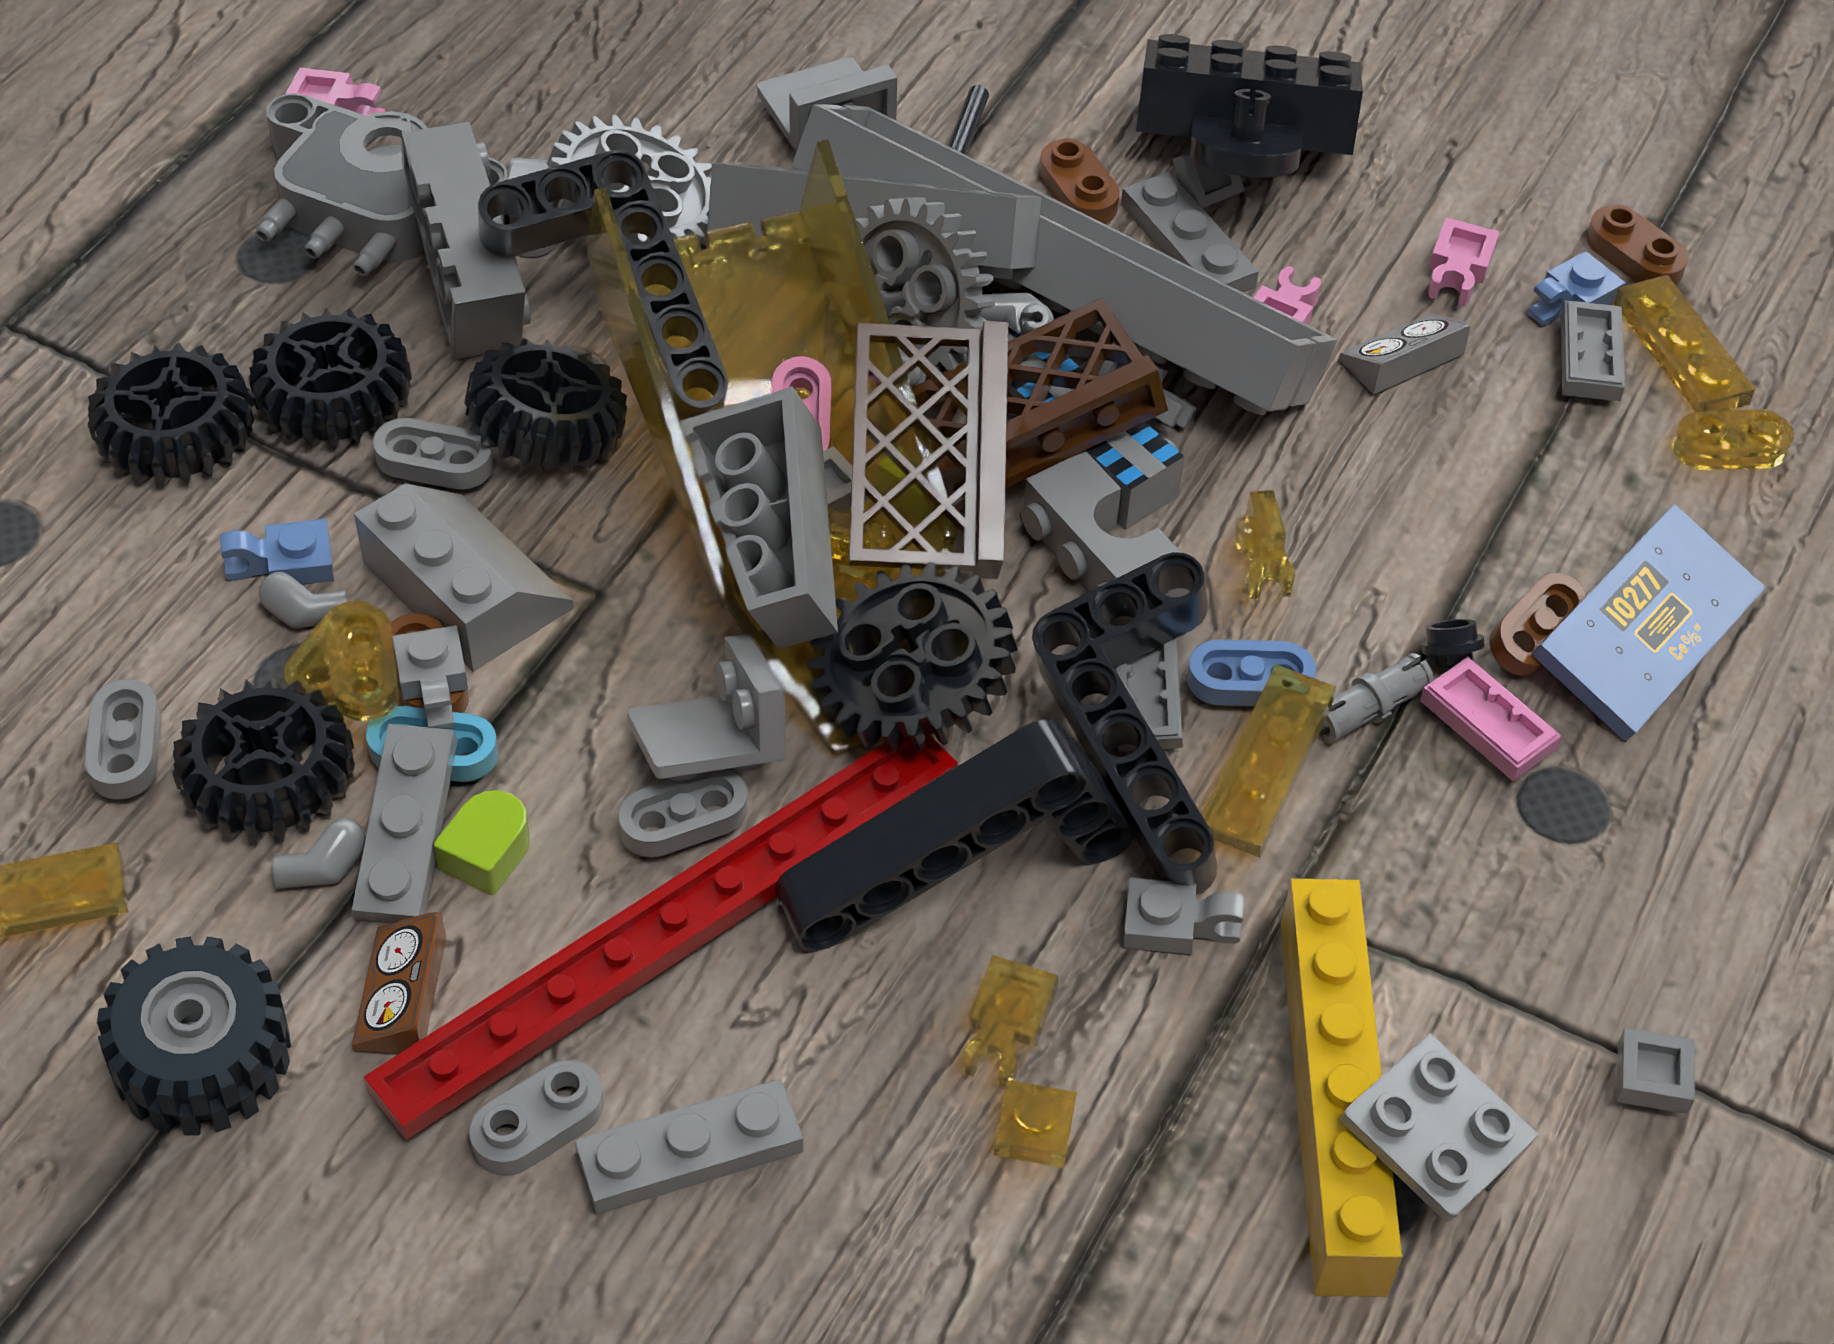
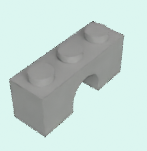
M1083 451L1027 478L1025 484L1024 507L1021 511L1023 524L1035 540H1041L1057 557L1063 572L1070 579H1077L1090 592L1162 555L1172 552L1182 553L1158 527L1135 538H1118L1107 534L1116 529L1121 488L1086 451ZM1177 588L1170 590L1165 595L1181 597L1190 591ZM1121 616L1113 620L1118 626H1122L1134 619Z

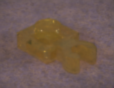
M992 955L968 1016L970 1026L983 1030L984 1033L972 1038L965 1047L963 1053L965 1074L974 1076L979 1061L985 1056L995 1055L1003 1060L998 1072L999 1085L1007 1088L1013 1083L1018 1072L1015 1051L1016 1042L1032 1047L1037 1046L1059 987L1058 975Z

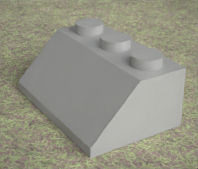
M405 483L354 513L363 563L414 613L430 615L439 620L444 627L457 625L463 661L473 672L574 608L573 600L461 494Z

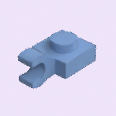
M1585 251L1547 271L1545 279L1539 282L1533 291L1542 299L1535 305L1530 306L1526 313L1542 326H1546L1561 316L1565 300L1611 305L1620 300L1626 282Z
M327 519L264 525L266 539H260L249 532L239 530L220 534L221 555L224 558L225 577L228 580H243L255 575L284 572L292 576L300 584L334 581Z

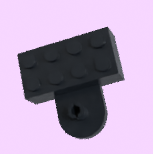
M1163 34L1158 37V40H1147L1136 132L1190 137L1189 157L1194 162L1218 172L1248 177H1276L1295 172L1299 168L1301 150L1353 155L1363 86L1360 62L1351 61L1350 55L1341 52L1324 51L1319 53V58L1298 56L1296 49L1277 45L1267 46L1265 52L1244 50L1242 43L1231 40H1215L1212 42V46L1190 44V38L1176 34Z

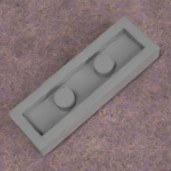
M1169 171L1122 188L1121 205L1164 254L1241 292L1256 288L1259 274L1258 269Z
M388 724L352 905V912L356 920L393 923L426 913L436 861L434 841L441 834L458 742L454 730Z
M782 1079L574 1139L576 1154L596 1215L803 1153V1136Z

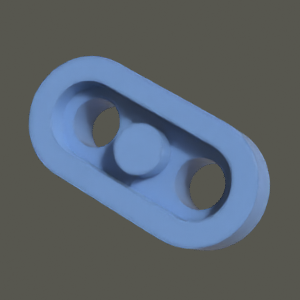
M1210 640L1200 644L1193 650L1187 671V684L1197 698L1213 705L1290 707L1300 704L1310 695L1316 674V664L1306 649L1291 642ZM1275 679H1281V680H1285V681H1274V680H1275Z

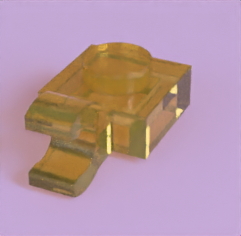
M1274 490L1250 492L1245 517H1238L1236 522L1238 550L1241 554L1248 553L1250 559L1245 589L1252 600L1260 598L1262 580L1270 579L1276 581L1281 587L1283 597H1291L1295 580V569L1288 561L1284 550L1286 533Z

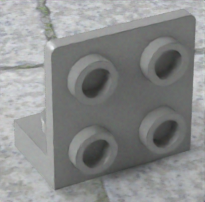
M846 57L761 81L757 84V94L796 152L813 104L839 105L841 107L843 105L868 106L896 120L898 77L889 64L862 71L854 58Z
M750 634L724 637L725 661L717 662L716 681L719 696L636 707L627 710L628 725L656 778H668L678 781L690 780L703 772L729 768L749 771L760 768L764 763L786 760L785 689Z
M1431 1033L1349 1105L1341 1115V1122L1445 1221H1452L1485 1188L1490 1191L1498 1184L1539 1135Z

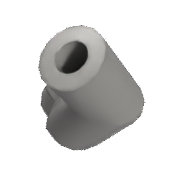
M284 572L269 574L259 587V597L264 607L292 628L300 629L350 620L345 589L312 594L292 576Z

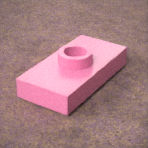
M1469 657L1462 660L1423 689L1420 701L1512 781L1522 776L1558 748L1562 736Z

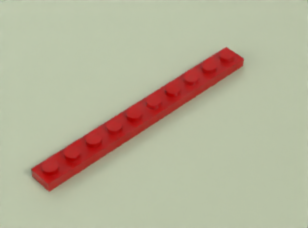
M931 735L925 737L922 752H916L910 738H903L900 747L895 753H890L885 742L365 1075L363 1078L367 1092L405 1140H408L778 896L775 890L776 882L789 868L958 766V762Z

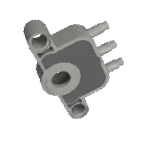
M297 93L283 94L269 102L266 107V116L274 156L278 161L274 167V175L279 200L262 218V223L256 229V234L260 240L270 241L288 225L292 229L310 236V240L304 246L305 253L310 258H319L333 244L359 253V257L353 263V268L361 276L368 275L382 261L391 263L405 262L418 257L425 251L402 167L401 145L380 146L369 151L365 149L370 141L380 136L391 135L401 138L402 132L427 129L423 121L410 114L394 111L377 112L365 116ZM488 157L490 163V176L488 177L490 186L497 182L508 180L506 167L501 162ZM503 215V225H508L510 223V216Z

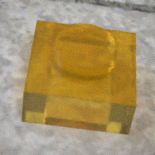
M1007 1080L995 1139L994 1156L1064 1168L1077 1092Z

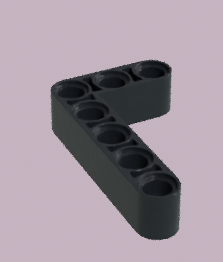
M624 150L607 151L497 182L483 191L478 202L480 241L485 249L494 255L501 257L517 256L601 231L666 400L676 421H682L724 408L728 388L727 374L645 166L637 156ZM612 183H621L631 189L626 192H614L606 186ZM556 199H566L575 205L561 209L554 207L550 202ZM499 215H510L517 218L518 221L513 224L502 225L496 223L493 219ZM639 233L646 235L651 240L647 243L637 244L630 242L625 237L630 234ZM659 284L666 286L672 292L667 295L657 296L649 293L645 288L650 285ZM671 336H682L690 340L692 345L686 348H675L666 343L665 339ZM691 388H702L709 391L713 398L707 401H696L688 397L685 392Z
M1172 552L1162 555L1046 613L1034 626L1032 641L1043 680L1090 761L1108 782L1133 830L1134 837L1159 880L1171 881L1177 885L1186 886L1196 884V895L1211 887L1217 875L1214 838L1208 824L1115 670L1117 667L1192 631L1203 622L1207 615L1208 599L1202 565L1193 556L1186 553ZM1177 588L1190 591L1181 597L1165 595L1170 590ZM1121 616L1134 619L1122 626L1108 624L1114 618ZM1062 645H1074L1077 647L1071 653L1064 655L1051 653ZM1092 694L1107 696L1104 701L1096 705L1080 703L1082 699ZM1123 744L1138 747L1134 753L1125 757H1115L1109 754L1116 746ZM1151 796H1163L1169 799L1165 806L1156 810H1146L1139 806L1143 800ZM1185 848L1194 849L1201 853L1198 859L1188 864H1178L1170 860V857L1175 852Z
M1044 719L1021 727L792 866L779 877L775 890L800 947L807 951H820L843 942L1044 820L1082 861L1092 864L1108 861L1125 851L1132 843L1134 833L1104 776L1059 723L1054 720Z

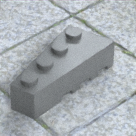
M469 122L402 132V167L453 360L483 355L487 350L498 351L502 342L511 343L518 347L522 341L523 325L531 324V315L528 299L517 268L516 256L501 257L492 254L485 249L479 235L478 202L480 195L490 186L488 180L490 176V163L484 142L476 143ZM503 215L495 217L493 221L503 225Z
M793 386L678 421L683 437L691 448L694 457L692 461L697 475L704 484L708 494L712 516L716 525L721 530L727 547L725 550L748 612L778 649L838 633L821 427Z

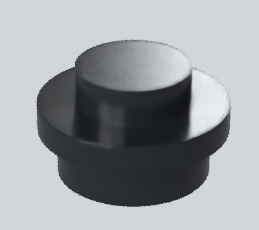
M1452 619L1428 624L1425 626L1426 639L1421 641V652L1425 655L1435 656V663L1438 665H1457L1467 657L1473 660V652L1485 647L1484 636L1477 634L1476 621L1471 619Z

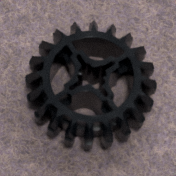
M325 308L322 316L311 318L302 312L300 322L292 324L281 321L279 334H264V344L262 347L253 350L252 366L249 367L250 375L248 377L254 406L259 411L260 417L265 418V422L269 424L271 432L282 431L289 443L304 437V440H306L311 449L321 440L329 441L334 449H336L340 440L351 438L360 444L362 433L369 431L375 434L384 424L383 421L389 422L398 419L400 407L408 405L412 373L410 362L407 359L406 348L402 345L401 338L395 337L389 324L378 325L372 313L357 319L350 308L341 315H332Z
M523 338L518 347L511 343L502 342L498 351L487 350L483 360L475 363L474 371L469 376L464 404L466 405L465 415L470 419V431L481 435L482 446L498 447L499 458H517L520 460L522 468L529 463L540 465L545 473H547L551 466H559L565 472L570 473L575 464L591 469L595 460H607L610 451L617 446L618 439H621L628 409L626 405L627 395L621 391L622 380L615 376H610L609 365L594 364L592 353L580 355L571 350L570 344L560 348L552 346L549 340L546 339L543 345H536Z
M179 342L170 351H161L154 344L151 354L140 356L131 352L130 362L127 365L111 364L110 377L96 379L97 389L94 394L88 396L89 422L87 424L99 455L103 457L105 463H111L119 476L131 473L139 485L152 477H155L162 487L171 478L181 477L188 485L191 475L199 472L212 477L214 464L232 465L233 451L246 449L247 434L253 432L252 424L254 417L251 407L254 404L250 389L246 388L243 375L239 373L237 365H229L223 353L209 355L203 345L187 352Z
M273 676L265 687L255 688L245 679L241 692L230 694L220 688L217 704L212 705L198 702L197 719L182 721V731L180 732L182 738L173 742V758L175 763H173L174 770L172 774L176 787L180 790L183 804L186 809H189L190 814H197L199 821L204 824L206 830L219 826L221 833L225 834L229 841L245 830L247 837L255 845L264 832L273 831L283 842L288 827L298 825L309 832L312 823L311 815L318 814L331 817L332 799L346 798L347 779L353 777V770L355 768L352 749H354L352 734L347 729L343 714L338 710L337 705H329L327 698L323 696L321 690L307 694L306 689L303 688L299 680L293 682L287 688L281 689V685ZM311 745L313 750L309 758L303 765L299 762L303 760L302 752ZM228 754L224 759L226 766L215 774L219 763Z

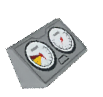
M1430 313L1341 352L1339 360L1374 395L1464 355L1471 328L1463 321Z

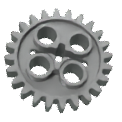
M612 115L608 126L598 117L593 116L588 127L577 121L574 123L571 132L563 130L558 143H554L547 162L548 168L612 150L631 152L641 161L646 162L649 165L648 177L680 258L684 250L692 255H696L700 245L707 246L713 233H715L707 231L711 177L708 176L712 165L711 163L695 162L699 152L696 148L682 150L678 147L681 140L680 136L676 135L668 140L661 137V126L655 125L650 132L643 130L637 118H634L631 126L628 127L623 125L617 115ZM612 183L606 186L614 192L630 190L628 186L621 183ZM560 199L557 208H569L575 204L570 200ZM602 232L590 234L588 241L595 243L604 238ZM639 233L630 234L625 237L630 242L637 244L647 243L651 240L646 235Z
M925 197L887 199L884 205L869 206L867 208L868 218H859L852 221L856 235L844 236L840 239L843 247L848 252V256L833 258V264L843 272L842 279L830 282L831 288L842 293V300L832 305L831 309L833 312L844 313L846 321L840 325L837 332L838 334L851 333L854 338L847 351L849 355L856 354L858 323L982 329L983 321L987 320L980 316L981 309L995 306L994 300L982 295V287L990 284L994 279L992 275L979 274L978 266L988 255L986 251L972 253L970 246L977 235L975 230L958 232L962 215L959 213L945 214V204L942 202L927 203ZM869 343V360L877 369L881 362L904 353L895 343ZM913 344L918 350L925 346ZM940 346L927 359L941 373L948 370L952 371L956 366L967 362V347Z

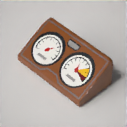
M425 913L377 927L352 1041L353 1051L399 1054L427 1036L446 942L442 913Z

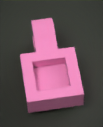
M299 68L285 93L303 94L365 116L377 112H386L383 108L370 107L375 105L381 94L380 87L370 83L353 85L350 73Z

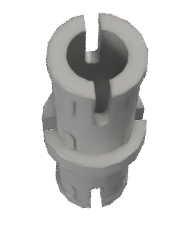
M1411 653L1393 666L1375 675L1365 673L1352 681L1353 687L1310 709L1309 719L1315 733L1320 736L1330 730L1329 733L1323 735V741L1332 744L1338 741L1339 738L1370 721L1378 724L1391 717L1392 712L1390 710L1410 698L1412 699L1423 693L1424 687L1434 681L1430 666L1425 660L1420 662V655ZM1420 662V664L1412 668V665Z

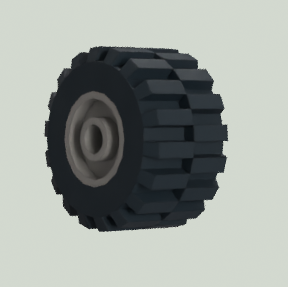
M191 936L176 938V948L163 951L159 943L145 950L148 958L146 961L138 964L131 959L120 969L124 979L122 984L110 982L104 993L107 1007L99 1008L97 1025L101 1033L98 1036V1040L115 1089L122 1101L127 1100L130 1112L142 1121L151 1116L154 1128L168 1133L175 1122H180L184 1135H200L201 1123L213 1121L216 1132L232 1128L229 1115L240 1111L247 1120L259 1112L256 1097L259 1094L271 1100L278 1091L279 1084L276 1074L286 1075L290 1063L287 1048L291 1047L290 1032L277 982H272L270 969L261 959L252 962L250 951L237 943L229 951H226L221 938L207 936L203 945H193Z

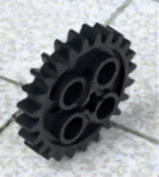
M928 562L921 576H914L909 564L905 563L900 570L899 579L891 581L888 575L883 570L877 571V587L870 590L864 584L857 582L854 584L858 598L853 603L841 598L835 600L840 617L837 618L838 633L810 641V646L816 658L808 661L807 667L814 680L810 684L828 721L830 723L837 722L844 737L847 739L858 733L865 748L870 749L882 736L889 752L895 753L900 747L903 738H910L916 752H922L925 737L934 734L937 740L944 746L948 744L949 727L955 724L961 730L969 733L972 731L971 722L968 718L970 713L975 711L987 716L993 713L987 699L988 694L1005 696L1008 691L1002 675L1015 673L1016 667L1011 653L1018 650V645L1012 632L1013 625L1006 607L1001 606L997 592L994 589L984 590L978 575H974L964 582L959 567L954 565L941 578L935 563Z

